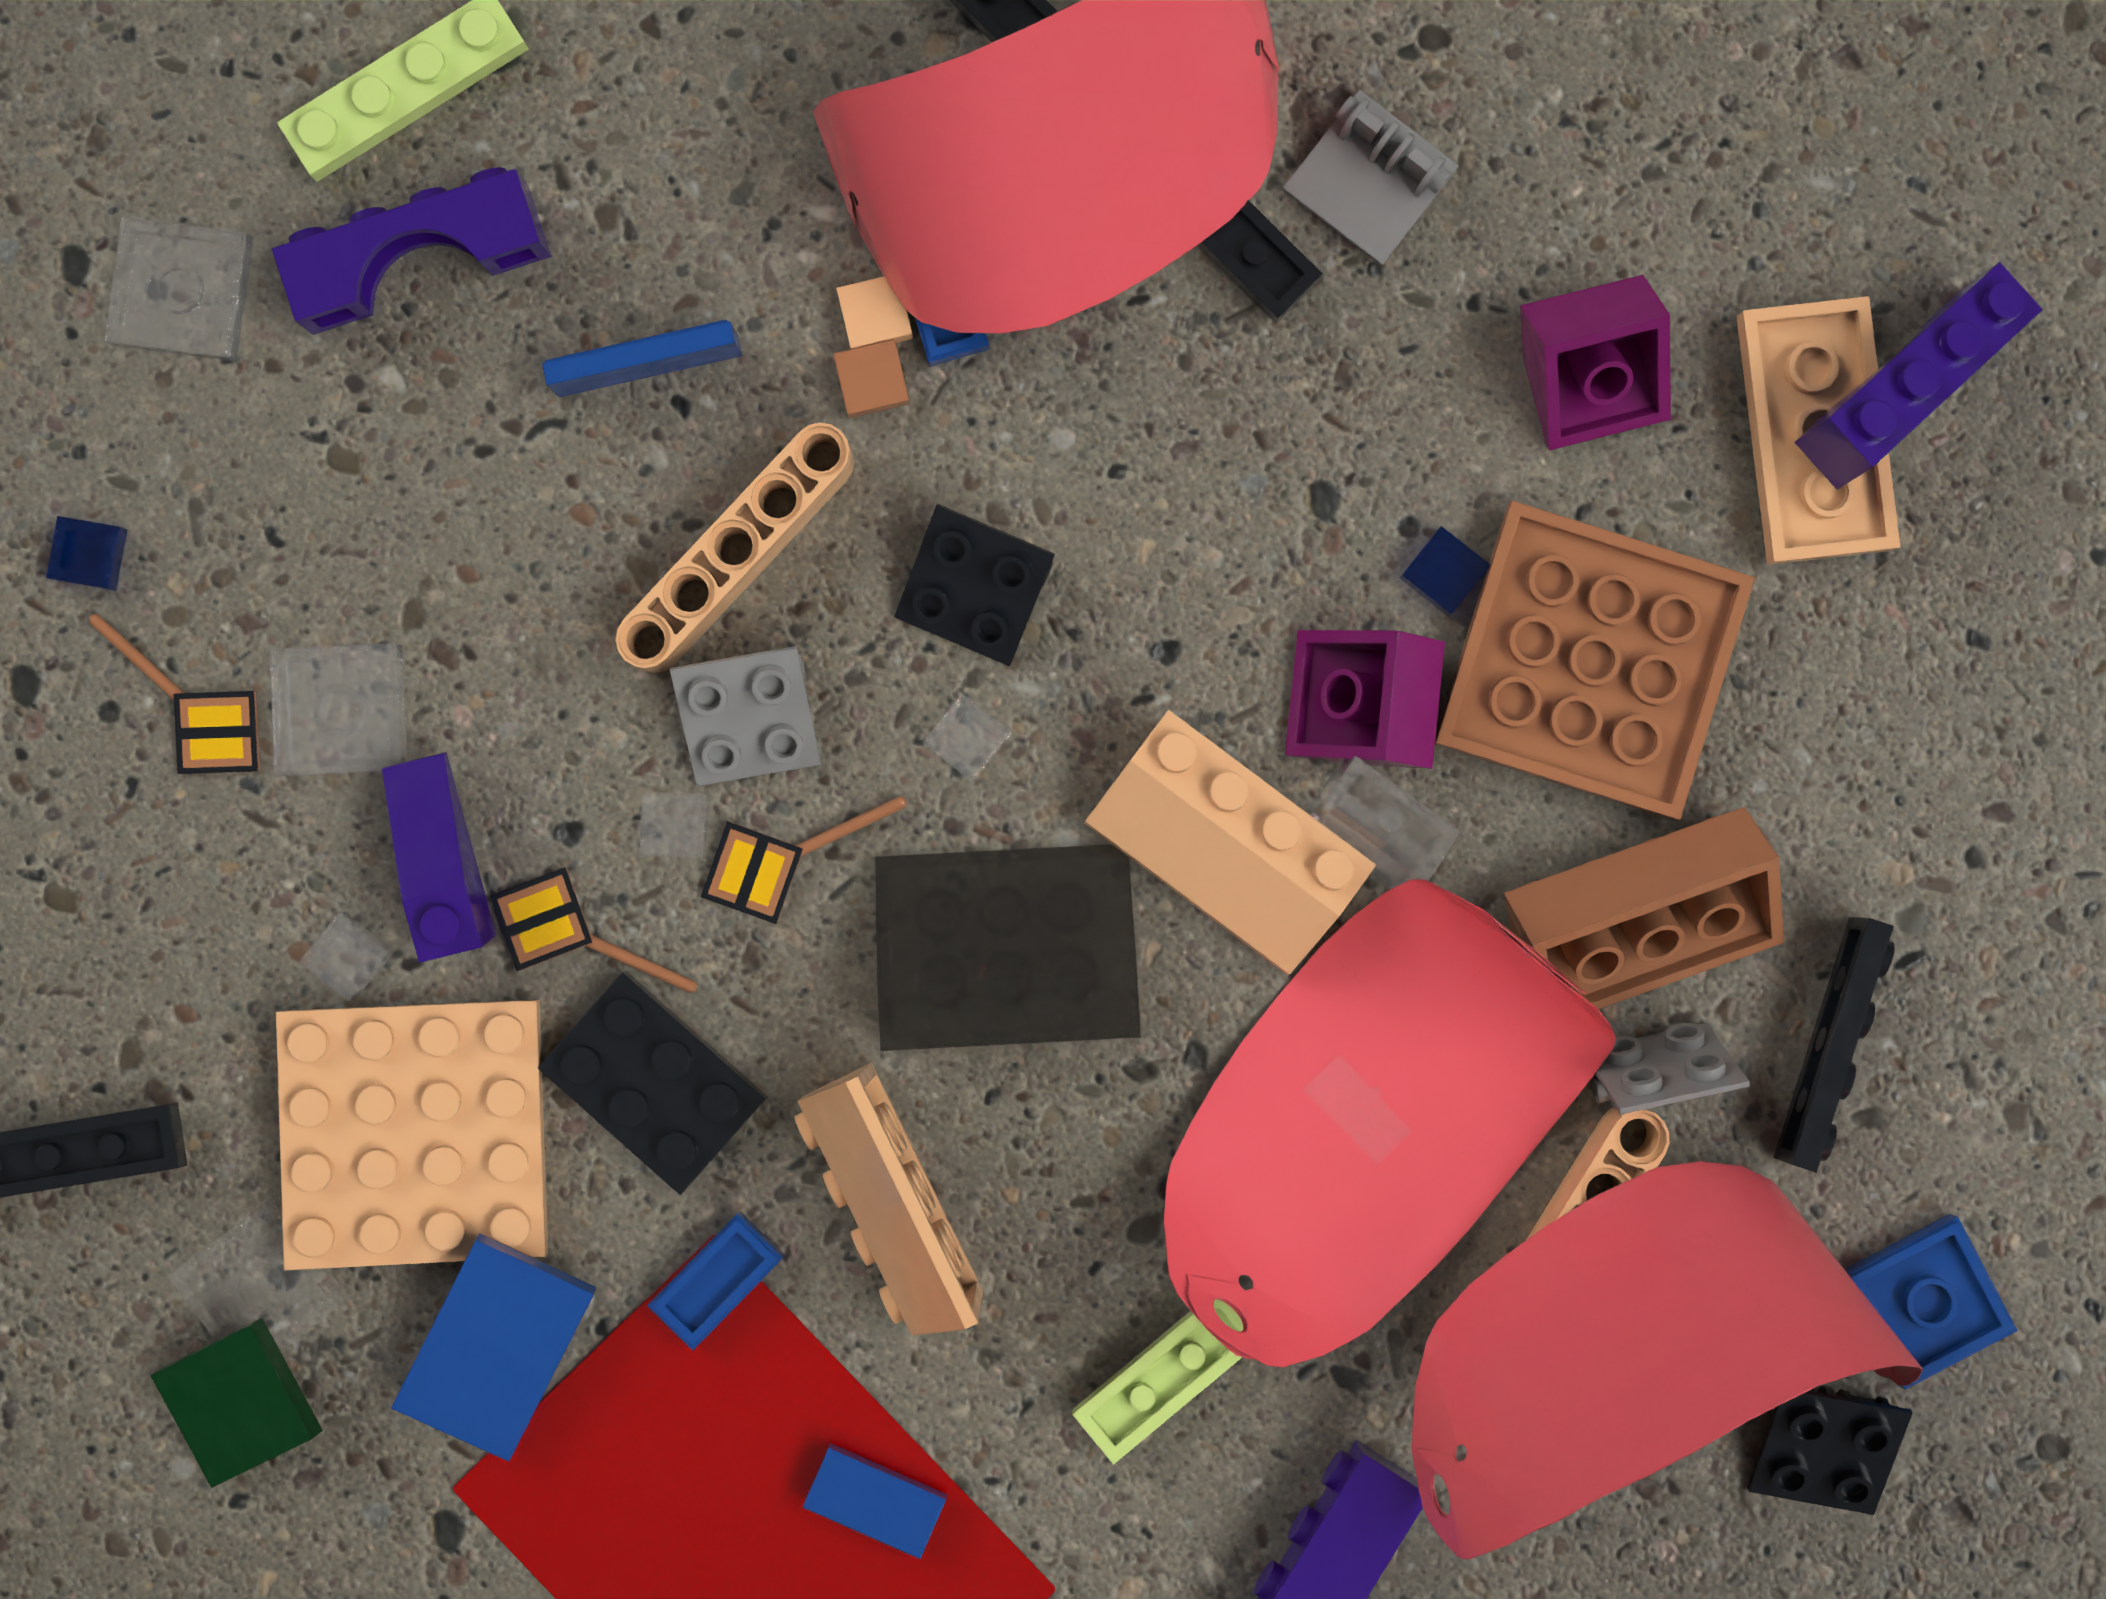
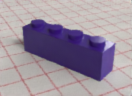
M1358 1440L1354 1442L1348 1453L1340 1450L1333 1457L1323 1475L1322 1484L1326 1486V1489L1315 1507L1304 1506L1295 1518L1288 1533V1539L1292 1541V1544L1280 1563L1271 1560L1259 1576L1253 1592L1258 1596L1257 1599H1367L1423 1508L1417 1478Z

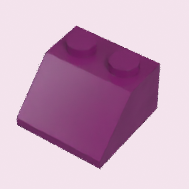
M1644 275L1520 305L1523 361L1544 441L1549 451L1671 420L1670 313Z
M1298 630L1285 756L1375 766L1432 769L1445 642L1396 630Z

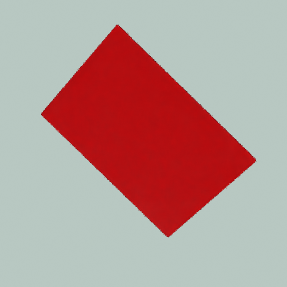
M712 1235L538 1404L509 1462L488 1452L453 1487V1492L555 1599H1048L1055 1592V1586L762 1281L694 1350L689 1348L647 1306L716 1235ZM830 1443L947 1494L945 1504L921 1559L803 1508Z

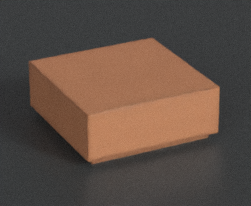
M895 339L833 353L849 419L910 404Z

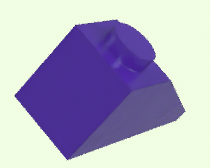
M447 752L382 768L401 899L419 963L483 947L496 936V931Z

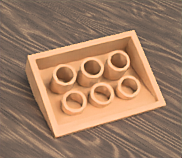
M872 1062L800 1098L797 1102L802 1112L794 1116L799 1132L810 1150L820 1147L831 1169L823 1173L826 1187L838 1208L848 1204L858 1225V1228L851 1231L853 1242L866 1266L876 1262L887 1284L879 1289V1293L894 1324L904 1320L911 1336L964 1330L978 1324L983 1289Z

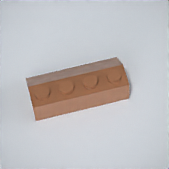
M1745 807L1720 816L1708 818L1703 822L1670 834L1649 839L1642 844L1600 859L1588 861L1583 865L1538 881L1529 882L1524 886L1504 893L1510 931L1535 949L1581 988L1585 993L1577 991L1598 1009L1784 943L1779 857Z

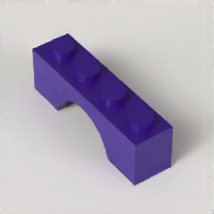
M502 167L489 168L474 174L470 178V184L448 191L442 187L424 189L413 194L409 198V204L386 210L383 207L367 208L352 214L349 217L350 223L329 230L323 227H311L293 233L288 238L289 243L271 249L295 322L315 335L373 316L375 294L383 275L397 259L418 248L448 246L459 249L478 260L492 276L552 257L528 184L516 168L509 171Z
M2000 262L1961 289L1920 327L1922 330L1862 384L1836 403L1794 443L1838 490L1874 467L2043 309Z

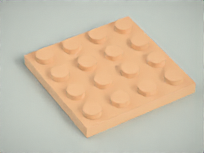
M540 999L285 1010L276 1012L284 1270L465 1261L479 1233L533 1258L546 1257L548 1254L543 1084L542 1072L538 1069L542 1063Z

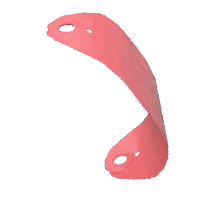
M1081 0L1028 27L965 55L883 82L831 95L820 101L813 110V114L855 229L857 226L861 237L883 276H885L906 311L922 323L953 332L1002 334L1049 326L1107 301L1157 273L1229 222L1246 204L1247 200H1250L1261 188L1270 170L1278 132L1277 71L1279 73L1280 71L1266 0ZM1257 40L1260 41L1261 46L1260 56H1257L1255 53ZM852 192L858 200V206L855 203V200L852 196Z
M1410 879L1384 892L1353 915L1327 939L1275 998L1240 1043L1192 1119L1171 1161L1166 1182L1164 1231L1168 1275L1177 1295L1204 1327L1236 1356L1256 1359L1267 1366L1286 1367L1324 1356L1359 1337L1375 1326L1439 1264L1469 1231L1568 1109L1613 1050L1616 1037L1611 1025L1599 1009L1577 991L1585 993L1581 988L1484 909L1425 879ZM1241 1275L1251 1278L1253 1282L1252 1289L1244 1290L1239 1284V1277ZM1216 1299L1228 1304L1238 1314L1243 1324L1241 1332L1231 1329L1219 1318L1214 1309V1301Z
M1699 1161L1657 1167L1592 1197L1538 1231L1469 1284L1436 1321L1426 1341L1415 1384L1411 1450L1422 1507L1438 1536L1459 1559H1473L1507 1546L1538 1529L1562 1520L1599 1498L1673 1464L1751 1419L1817 1386L1874 1370L1879 1376L1889 1377L1897 1385L1908 1386L1919 1379L1923 1368L1788 1197L1772 1180L1743 1166ZM1464 1445L1467 1451L1466 1457L1462 1461L1456 1459L1457 1446ZM1435 1474L1441 1476L1450 1497V1512L1448 1515L1442 1511L1436 1498L1434 1489Z

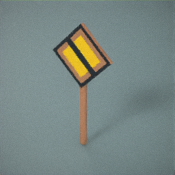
M93 614L89 617V623L174 700L178 774L260 771L256 691L184 693L100 615Z
M899 796L797 845L727 821L701 897L777 924L801 856L905 808L907 800Z
M566 867L490 896L516 971L518 972L587 946L686 992L693 993L697 990V983L591 935Z

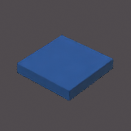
M1949 1214L1845 1268V1271L1923 1368L1919 1379L1908 1386L1897 1385L1904 1390L2018 1331L1958 1216Z

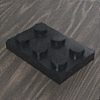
M627 971L619 975L538 1067L544 1075L679 1195H682L768 1098Z

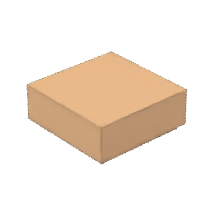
M885 276L836 288L851 349L895 339L896 343L913 339L907 311L890 287Z

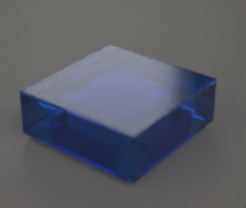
M57 516L46 578L59 582L116 591L128 530L119 526Z
M1440 526L1399 578L1449 617L1488 570L1490 564L1444 527Z

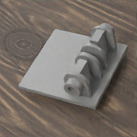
M1359 89L1354 97L1350 96L1335 116L1337 119L1282 190L1382 266L1458 169L1459 165Z
M797 646L670 668L697 786L821 765L804 679H806L802 654L798 653Z
M1679 1023L1670 1026L1665 1032L1637 1038L1629 1036L1616 1037L1613 1050L1595 1073L1598 1078L1592 1079V1090L1598 1104L1609 1102L1612 1108L1616 1107L1620 1114L1750 1087L1748 1078L1707 1023L1698 1025L1694 1023Z

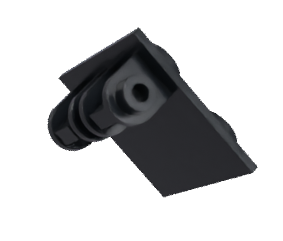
M937 504L894 617L1010 666L1041 588L1045 585L1052 569L1055 553Z
M1820 1386L1817 1392L1811 1389L1773 1408L1775 1411L1752 1473L1748 1491L1874 1515L1913 1414L1912 1410L1890 1405L1888 1399L1877 1396L1874 1400L1853 1396L1848 1390L1843 1389L1838 1390L1836 1395H1833L1831 1388L1827 1386Z

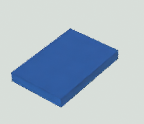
M479 1233L391 1409L509 1462L594 1296L596 1287Z

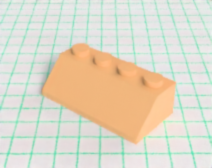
M1169 709L1084 822L1085 825L1287 976L1292 973L1339 918L1376 866L1375 863Z

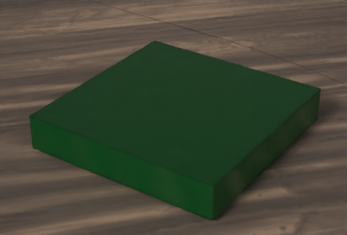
M262 1317L162 1367L150 1375L211 1488L312 1440L323 1431Z

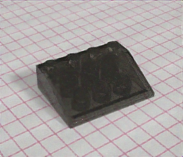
M1107 844L875 857L880 1051L1141 1037L1129 857L1115 846Z

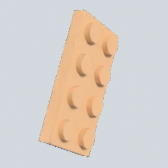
M1869 296L1743 310L1736 318L1767 565L1887 552L1901 548L1889 453L1874 467L1837 490L1794 443L1836 403L1878 370Z

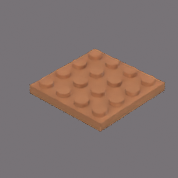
M1512 500L1507 504L1437 727L1435 745L1673 821L1680 820L1755 577Z

